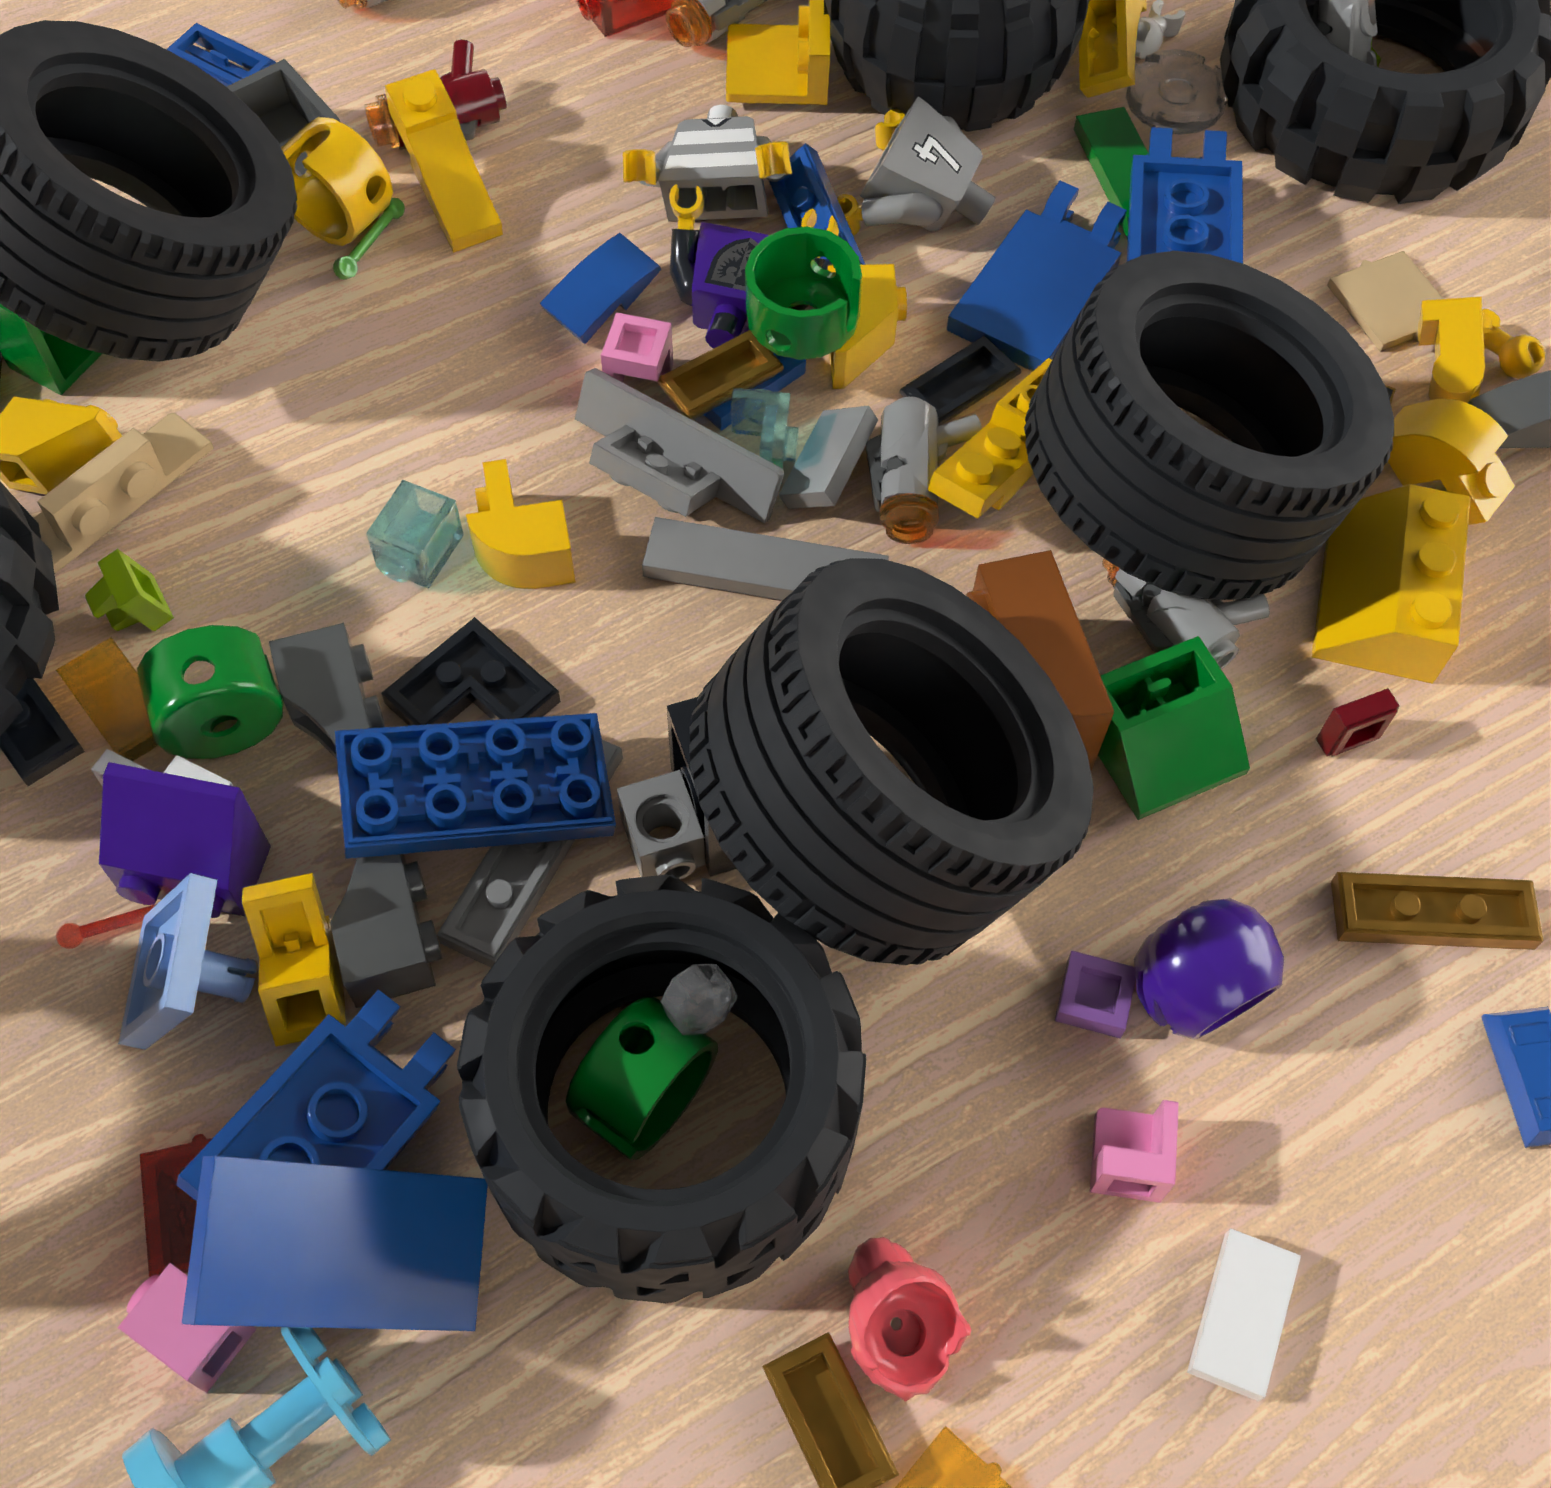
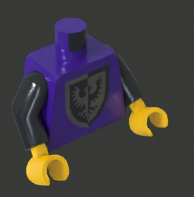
M675 184L669 194L672 211L678 218L677 229H672L670 273L681 301L692 306L693 324L698 328L707 330L706 342L714 349L750 330L746 312L745 267L751 251L769 235L707 222H701L700 229L694 230V220L700 217L704 209L702 191L699 186H696L697 199L695 204L690 208H682L677 205L679 188ZM810 209L805 213L802 218V227H814L817 220L815 209ZM831 215L827 231L838 236V225L833 215ZM815 257L817 265L823 268L825 259ZM796 305L791 309L801 311L806 309L809 305Z

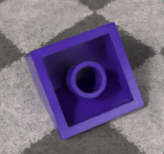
M108 762L103 773L99 865L116 886V892L132 902L154 905L157 899L162 900L186 876L192 873L217 880L211 918L219 917L221 912L245 917L246 914L242 905L243 888L257 885L271 845L239 787Z

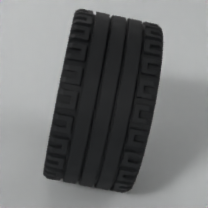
M43 20L17 26L3 32L0 35V304L46 333L80 348L121 359L160 362L192 357L208 351L209 348L220 345L238 327L294 222V214L297 210L295 183L292 169L278 141L256 113L226 86L193 63L155 43L117 29L79 21ZM92 179L101 181L114 188H117L118 190L135 198L145 206L137 204L131 200H128L110 191L109 189L105 188L104 186L100 185Z
M1184 251L1145 254L1113 268L1112 271L1103 277L1102 281L1095 286L1031 398L1024 426L1028 460L1041 492L1061 521L1091 550L1125 573L1165 591L1210 600L1251 598L1258 594L1272 592L1274 589L1285 585L1288 580L1296 577L1381 474L1384 465L1390 458L1394 436V416L1387 388L1369 356L1342 325L1314 301L1279 279L1243 263L1211 254ZM1180 408L1205 420L1231 441L1205 428Z
M850 558L832 562L811 572L791 594L780 602L745 642L728 658L718 673L705 685L703 691L698 696L697 707L693 710L691 716L690 769L700 807L722 850L750 887L782 917L810 933L824 945L865 961L918 965L925 963L927 960L935 961L945 955L948 956L967 940L983 931L1020 900L1039 887L1056 870L1072 859L1074 854L1079 851L1082 840L1088 832L1094 789L1088 755L1073 716L1051 679L1023 644L987 610L955 587L911 566L885 559ZM871 736L898 761L912 781L886 757Z

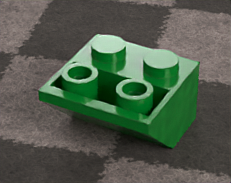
M1199 636L1100 675L1114 709V714L1098 756L1137 820L1248 773L1250 765L1233 687Z

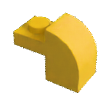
M1434 399L1404 406L1394 418L1393 448L1390 452L1388 463L1402 486L1441 480L1447 492L1470 496L1468 525L1487 522L1515 487L1506 468L1495 453L1508 435L1491 416L1481 409L1459 400Z
M506 459L482 462L486 486L475 488L478 512L466 514L474 554L481 568L496 581L521 589H537L576 583L562 500L515 507Z
M313 873L244 887L242 905L260 959L258 993L275 1046L304 1041L328 1014L345 1026V996L330 917L324 914Z

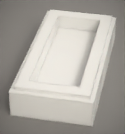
M1231 1228L1225 1233L1187 1373L1258 1402L1265 1398L1301 1255Z

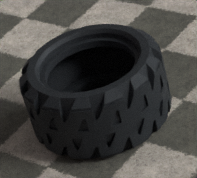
M675 875L621 879L615 881L617 895L607 896L587 890L537 918L540 932L536 936L516 937L508 944L486 974L480 985L484 1000L482 1004L471 1009L465 1019L457 1061V1070L462 1079L459 1108L472 1152L493 1197L512 1230L535 1248L538 1257L542 1261L585 1287L610 1288L613 1290L614 1296L620 1299L672 1303L696 1292H702L703 1298H710L753 1282L778 1257L783 1261L789 1258L817 1229L829 1208L835 1192L838 1194L841 1190L855 1145L864 1097L866 1054H862L860 1016L843 975L840 971L832 973L821 944L810 933L794 925V923L788 921L779 913L773 918L758 896L753 893L706 878H702L700 892L688 886ZM643 996L691 997L718 1005L746 1022L765 1042L774 1056L784 1082L786 1098L780 1114L769 1133L755 1150L723 1174L688 1187L644 1189L619 1184L606 1179L574 1159L562 1147L548 1126V1102L551 1086L560 1062L569 1047L589 1025L601 1016L617 1007L636 1001Z

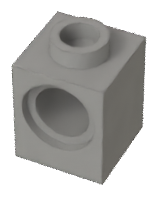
M680 770L617 788L620 817L641 877L675 875L681 880L692 874L697 867L705 865L704 835ZM662 826L672 827L678 831L676 835L667 839H657L649 835L653 829Z

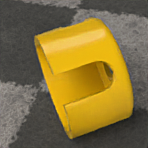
M315 118L281 147L292 169L297 194V210L294 214V219L311 234L323 241L339 246L352 242L390 205L393 188L390 175L381 158L363 137L351 127L336 119ZM306 151L307 157L302 163L307 171L302 176H298L295 173V163L300 154Z

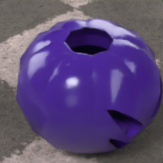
M1231 898L1203 901L1199 905L1186 909L1176 918L1165 922L1144 940L1134 957L1137 995L1148 1015L1159 1026L1168 1024L1171 1026L1170 1029L1173 1030V1034L1195 1040L1241 1015L1282 986L1284 956L1273 927L1255 908Z

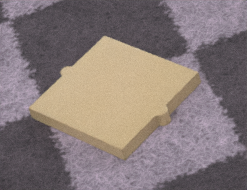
M1404 251L1374 262L1364 260L1360 267L1331 277L1327 284L1380 352L1412 339L1419 342L1418 323L1422 301L1444 299Z

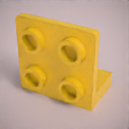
M809 0V6L799 5L798 25L731 24L728 26L727 102L827 105L830 68L829 14H824V0Z

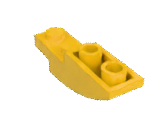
M1046 359L996 403L990 422L933 472L928 491L977 519L990 507L999 511L1033 475L1026 450L1025 417L1029 410L1030 400L1052 362L1051 359Z

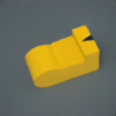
M1482 296L1423 300L1418 323L1419 346L1435 345V362L1429 386L1430 400L1454 399L1468 403L1470 399L1479 396L1485 372Z

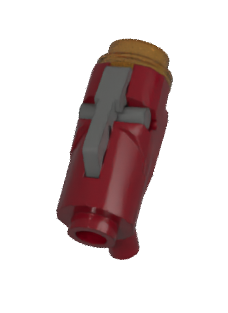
M460 39L456 40L453 44L451 72L441 76L440 79L456 109L457 119L465 140L468 141L474 138L476 128L499 122V110L506 109L507 104L504 90L498 77L490 79L485 69L472 72L474 45L468 40ZM386 94L375 96L376 102L364 104L367 121L376 146L389 145L391 149H407L389 113Z

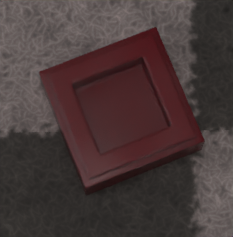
M1389 688L1333 708L1316 740L1326 757L1330 755L1333 757L1380 739L1398 712L1400 705Z

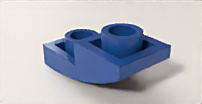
M618 233L573 268L540 302V305L583 344H586L619 305L624 310H627L662 269L660 265L624 235Z

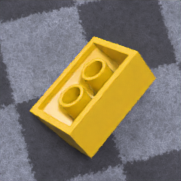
M1409 484L1359 500L1325 544L1311 658L1431 684L1434 683L1459 646L1470 496Z

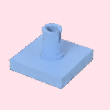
M190 873L144 916L118 1044L144 1050L149 1048L193 1014L197 991L233 999L239 1003L245 1002L249 997L255 978L245 977L246 973H256L257 966L255 960L249 958L241 959L205 950L217 880Z

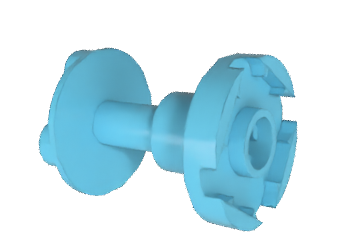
M282 1327V1336L308 1375L304 1380L243 1428L232 1418H229L184 1454L164 1434L151 1428L136 1443L123 1452L122 1458L135 1488H270L276 1481L269 1467L334 1415L337 1416L351 1436L370 1456L379 1451L391 1439L365 1403H362L355 1410L351 1404L363 1394L337 1358L331 1361L328 1356L319 1361L318 1357L326 1352L327 1349L314 1329Z

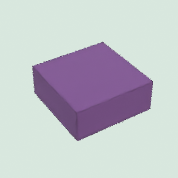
M1071 951L1066 964L1054 1021L1121 1039L1127 1026L1136 979L1135 967Z

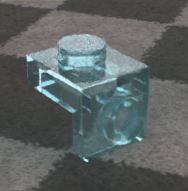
M734 389L731 400L732 432L761 436L760 457L777 465L784 471L785 461L796 462L799 427L789 426L791 393L773 392L766 389Z

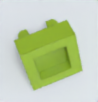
M118 548L97 562L103 577L85 594V599L94 617L98 619L106 614L111 627L116 631H120L138 622L152 631H156L174 619L153 574Z

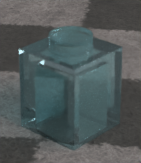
M406 480L401 481L366 533L376 567L384 575L397 582L411 581L428 589L464 535L456 500Z

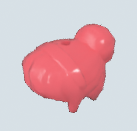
M885 1237L869 1238L857 1247L848 1268L849 1283L854 1290V1296L850 1304L848 1327L852 1342L851 1353L853 1359L873 1384L879 1385L886 1392L892 1393L906 1402L916 1395L928 1394L947 1372L949 1356L960 1351L972 1329L961 1314L952 1289L942 1275L934 1269L914 1263L910 1253L901 1245L893 1243ZM894 1317H898L901 1321V1326L898 1330H894L891 1327L890 1322Z

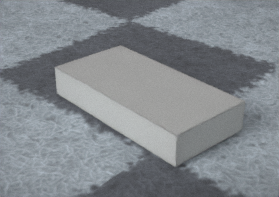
M870 406L823 410L779 493V497L788 509L836 505L878 422V418Z

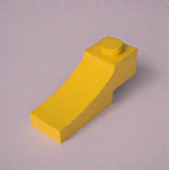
M1089 0L1082 37L1079 41L1080 90L1087 98L1135 85L1137 31L1140 14L1147 11L1146 0Z
M436 69L384 85L389 113L410 154L412 169L453 253L502 236V222L470 153L457 119L456 109Z

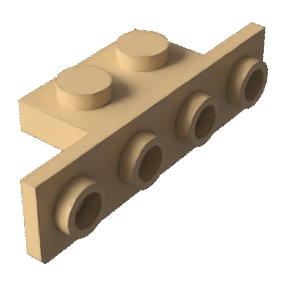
M170 413L143 434L133 427L39 499L37 503L42 512L35 516L34 519L39 523L41 540L52 552L54 573L56 574L214 449L212 442L179 415Z

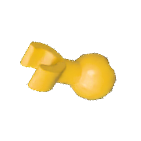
M1483 309L1484 350L1489 349L1499 356L1500 368L1509 377L1522 379L1537 373L1545 363V348L1536 337L1526 334L1512 337L1499 328L1501 320L1495 312Z

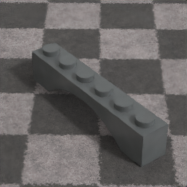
M344 623L269 641L279 691L294 726L318 740L336 759L335 731L385 727L377 696L367 698L365 696L362 682L373 680V674L364 643L352 646ZM404 854L357 858L347 891L330 921L343 984L356 1008L363 1007L378 989L391 999L436 986L430 962L442 959L441 949L433 921L420 922L416 902L424 901L428 898L418 861L406 864Z

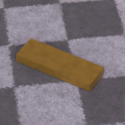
M1337 872L1331 880L1338 941L1535 950L1544 941L1533 880Z

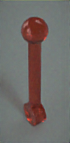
M156 904L82 926L75 923H65L56 932L57 943L66 949L76 948L82 943L84 938L142 922L144 916Z

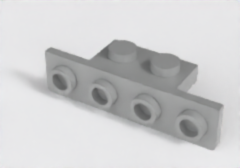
M593 368L585 373L575 420L606 436L593 444L589 464L609 474L615 482L624 486H631L656 500L665 510L679 513L685 517L717 497L762 523L770 520L784 476L782 468L597 368Z

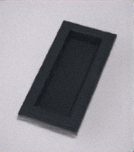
M982 336L902 387L900 394L903 397L920 398L935 407L938 414V426H940L1021 374V369L989 339Z

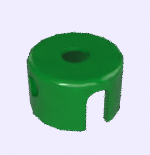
M813 227L786 228L765 237L751 251L745 267L748 326L757 341L779 356L797 360L821 358L839 350L854 335L860 317L862 271L859 256L844 239L830 231ZM826 257L833 264L836 272L821 268L817 265L814 258ZM805 304L815 309L800 311L791 308L796 305Z
M209 625L179 632L161 640L147 651L137 667L139 685L153 740L168 754L178 755L186 759H214L233 755L257 745L272 734L283 717L282 697L276 688L266 654L264 655L260 638L256 633L238 626ZM196 661H205L215 667V672L208 681L199 684H188L184 681L186 669ZM227 720H237L236 724L231 728L213 732L215 726Z
M643 996L629 1004L609 1023L580 1062L566 1095L565 1102L568 1111L573 1117L629 1160L640 1159L658 1144L686 1111L713 1066L718 1053V1043L659 999Z

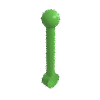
M399 198L391 199L390 205L384 210V213L348 256L335 260L333 270L337 277L343 280L354 277L358 272L357 262L392 219H399L403 216L405 206Z

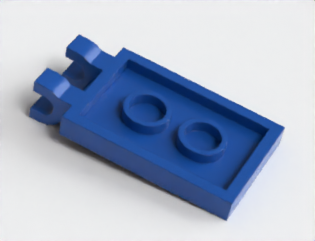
M1151 127L1149 154L1133 155L1127 261L1145 254L1184 251L1211 254L1243 263L1242 161L1226 160L1227 131L1205 130L1203 156L1200 158L1171 157L1173 128Z
M1060 180L1050 194L1041 215L1025 210L949 314L946 331L972 343L985 336L1011 361L1030 371H1034L1048 358L1053 360L1095 286L1102 281L1108 272L1119 265L1122 252L1114 248L1120 240L1121 233L1117 230L1125 219L1127 210L1107 202L1090 232L1070 223L1073 219L1074 211L1069 210V208L1077 198L1079 188Z
M378 989L346 1027L328 1014L178 1175L176 1185L197 1201L203 1156H225L386 1170L436 1111L440 1100L431 1094L428 1089L444 1073L448 1066L446 1063L453 1056L456 1049L433 1032L403 1069L374 1047L391 1030L393 1026L391 1020L401 1007Z

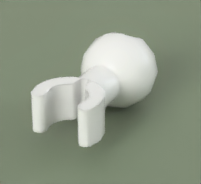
M1162 0L1154 1L1149 16L1139 19L1135 56L1145 59L1156 54L1163 42V36L1171 37L1179 33L1185 11L1179 10L1174 15L1160 16L1164 2Z

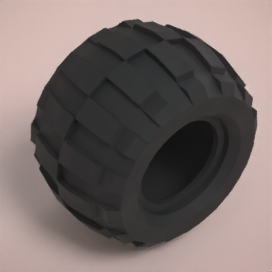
M824 0V14H829L830 38L837 61L844 70L845 77L855 92L864 93L871 99V107L884 115L892 109H899L906 115L917 97H920L940 115L952 117L961 130L970 132L992 128L993 123L1004 119H1016L1032 109L1035 105V100L1040 98L1043 93L1050 92L1056 79L1059 80L1082 37L1089 0Z

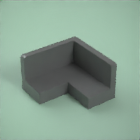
M285 59L227 86L229 90L256 113L278 141L280 147L317 117L334 118L340 122L338 116ZM306 151L300 154L295 163V173L298 176H302L307 171L302 163L307 157Z

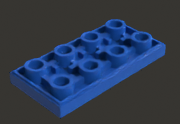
M597 713L335 731L345 859L614 836L616 822Z
M203 1156L182 1324L476 1331L487 1182L485 1178L225 1156Z

